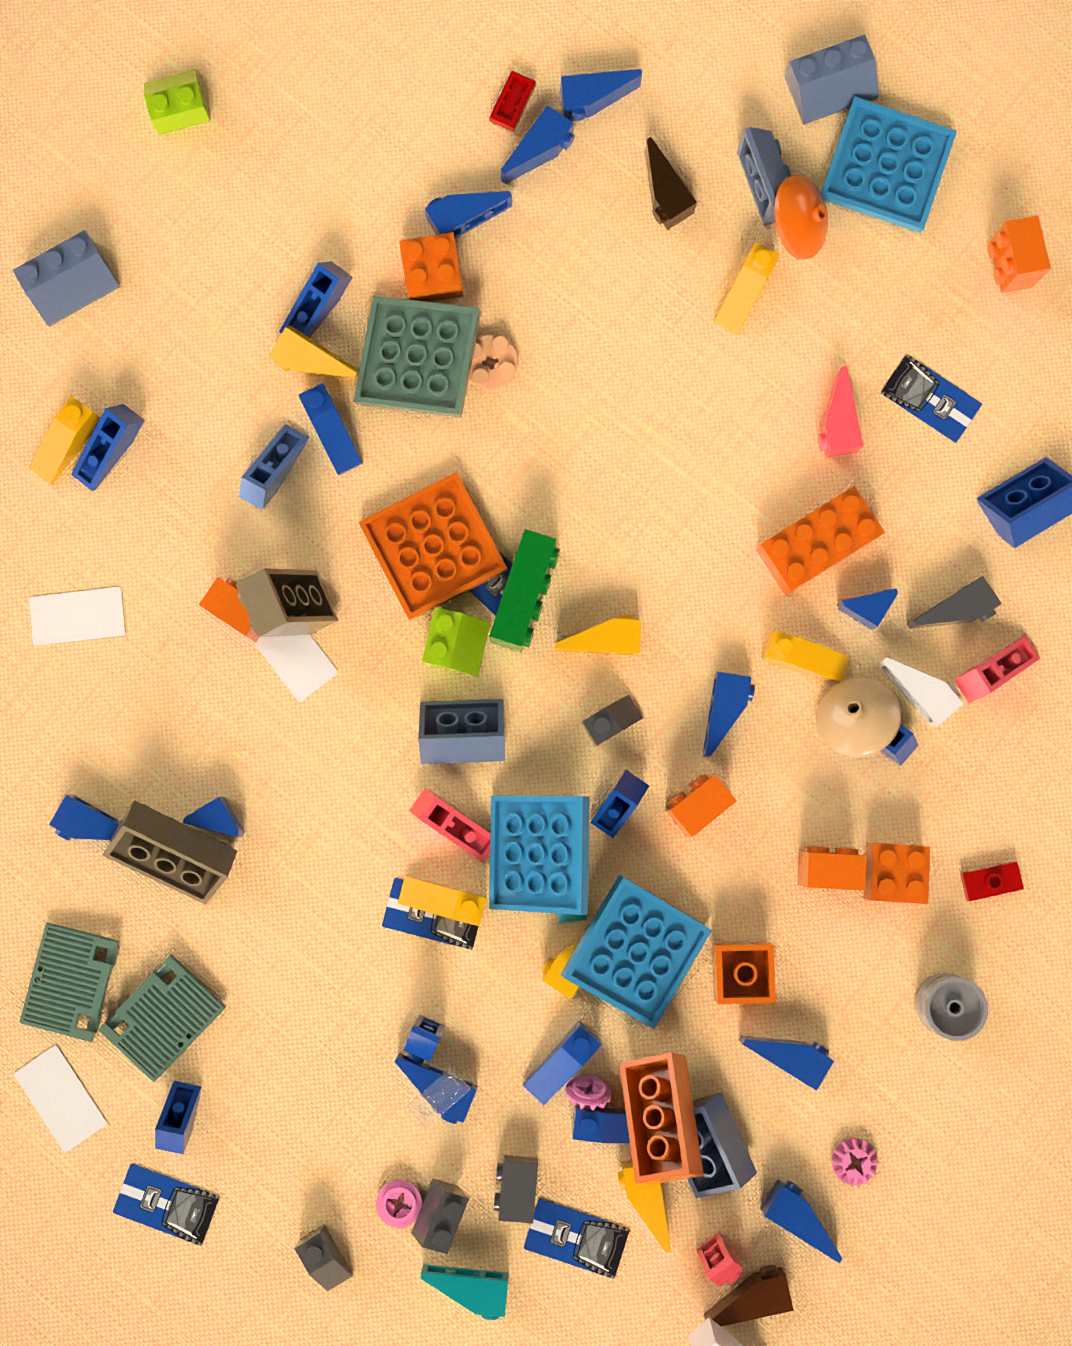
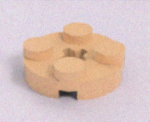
M485 335L477 338L469 381L485 391H498L505 388L511 382L518 369V358L514 347L503 336ZM488 357L498 360V363L494 365V369L483 366V362Z

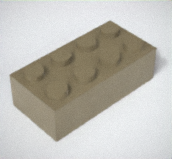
M264 568L235 583L239 591L238 598L246 608L250 617V626L258 637L311 635L339 621L317 570Z

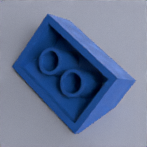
M1045 457L978 497L977 503L998 536L1016 548L1072 514V475Z

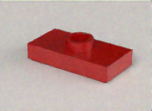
M511 71L489 117V121L514 132L536 87V81Z
M1017 861L960 873L966 901L969 902L1024 890Z

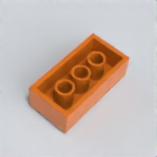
M853 486L761 543L756 551L786 596L875 541L885 531L857 488Z
M669 1052L619 1063L635 1183L652 1185L704 1176L686 1056Z

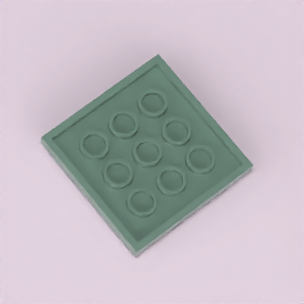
M373 296L354 402L358 405L462 418L481 310L477 307Z

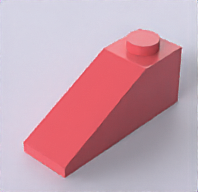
M842 366L836 374L820 434H818V445L821 451L824 450L825 458L857 453L863 447L847 366Z
M1025 635L954 679L967 702L971 703L992 693L1041 658Z
M427 788L422 791L409 811L426 825L481 862H484L490 854L491 833Z
M719 1232L697 1249L705 1274L710 1281L721 1287L725 1283H733L740 1277V1271L744 1269L743 1265Z

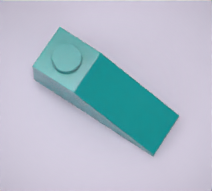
M423 1264L420 1279L476 1315H481L482 1318L487 1320H497L499 1317H505L509 1272Z

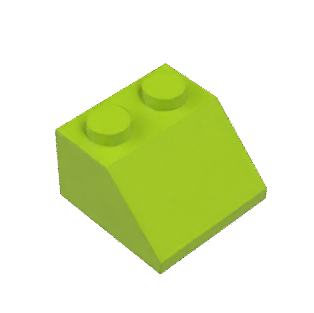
M196 69L144 83L145 102L150 120L158 135L210 121Z
M434 607L422 663L427 666L478 677L490 623L464 613Z

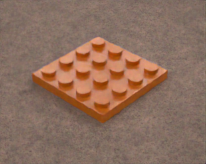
M457 472L358 522L409 621L508 571Z

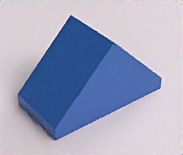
M894 588L842 600L837 604L838 610L873 630L881 623L898 595V590Z
M225 797L214 799L184 817L183 820L184 824L236 837H243L244 830Z

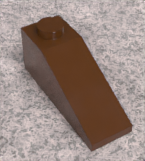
M768 1265L760 1268L759 1272L751 1274L704 1313V1319L706 1320L710 1317L722 1327L794 1311L787 1277L782 1267L777 1268L776 1265Z

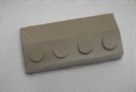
M134 800L124 814L102 856L206 905L229 876L237 850Z

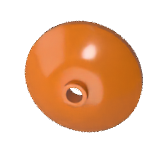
M797 174L784 179L778 188L775 199V222L783 246L790 255L799 260L813 258L819 253L827 235L828 212L818 187L806 176Z

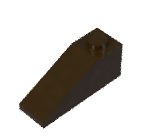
M650 137L646 140L645 158L653 209L652 214L659 224L663 223L665 228L669 230L694 214L697 202L655 141Z

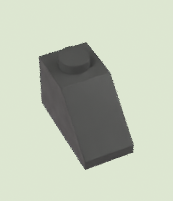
M627 695L585 719L581 724L595 747L637 723L643 717L630 695Z
M325 1224L299 1239L294 1248L308 1274L327 1292L353 1276Z

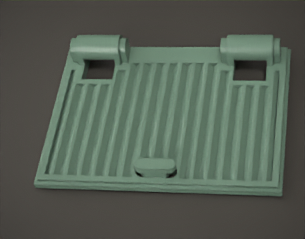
M46 922L19 1023L92 1042L99 1029L104 997L111 971L115 967L120 949L119 940ZM98 946L107 948L104 961L95 960ZM80 1014L90 1016L86 1029L77 1027Z
M170 954L98 1030L154 1083L227 1006ZM173 970L178 976L168 985L163 978ZM124 1020L129 1027L119 1035L114 1029Z

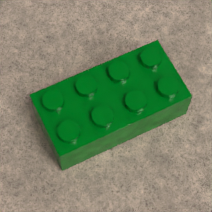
M524 529L489 635L490 643L520 653L523 652L524 647H530L534 635V628H531L533 620L537 622L539 620L543 607V602L539 600L541 594L547 595L552 575H549L548 572L550 568H556L559 559L560 548L556 547L557 539Z

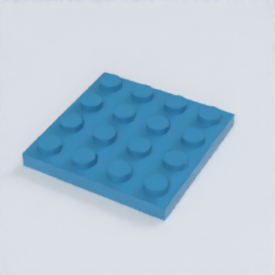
M854 96L821 190L824 201L922 233L957 131Z
M491 796L489 909L588 915L589 796Z
M619 875L560 975L655 1029L712 930Z

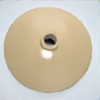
M867 677L850 678L835 684L824 694L816 711V727L825 745L837 754L852 758L867 757L883 750L895 738L901 723V709L895 694L882 682ZM859 707L856 713H850L851 708Z

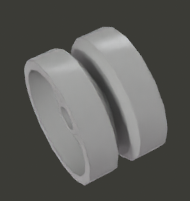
M939 973L929 977L919 987L915 997V1010L920 1022L931 1032L950 1041H964L976 1036L984 1028L988 1018V1002L984 992L975 982L952 973Z

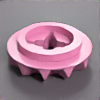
M578 1076L571 1079L566 1085V1097L570 1099L572 1105L579 1104L581 1109L587 1107L593 1111L595 1107L604 1108L606 1103H610L611 1088L605 1081L597 1077Z
M850 1138L842 1141L835 1148L832 1155V1167L836 1176L842 1182L857 1187L864 1183L868 1184L869 1180L876 1175L877 1165L879 1164L876 1151L866 1141ZM850 1152L858 1159L862 1157L863 1160L860 1162L861 1172L854 1167L849 1168L848 1165L852 1163Z
M395 1179L385 1184L376 1200V1209L381 1220L395 1228H403L415 1222L422 1207V1197L418 1187H415L408 1180ZM403 1192L405 1193L403 1196L405 1197L404 1202L408 1205L407 1207L402 1206L397 1214H394L396 1209L392 1199H398L399 1195Z

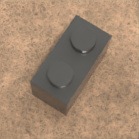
M504 1155L503 1163H497L496 1181L502 1183L501 1193H495L493 1211H499L498 1221L533 1224L538 1158Z
M432 1179L411 1232L422 1248L448 1254L469 1197L458 1185Z

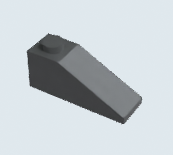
M984 576L912 620L907 626L909 629L970 623L979 618L984 622L996 614L994 609L1002 603Z

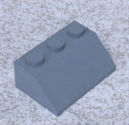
M865 34L789 61L784 75L803 125L849 109L854 96L867 101H872L879 97L876 61Z
M747 127L743 130L737 155L763 225L766 226L775 223L776 194L780 184L791 174L788 165L783 164L780 156L782 154L778 139L774 140L772 132L770 130Z
M86 230L12 270L25 294L48 327L120 288L95 242Z
M503 699L420 702L418 742L421 764L505 761Z
M720 1092L698 1098L693 1101L704 1176L687 1178L696 1198L741 1189L757 1174V1171L723 1095Z

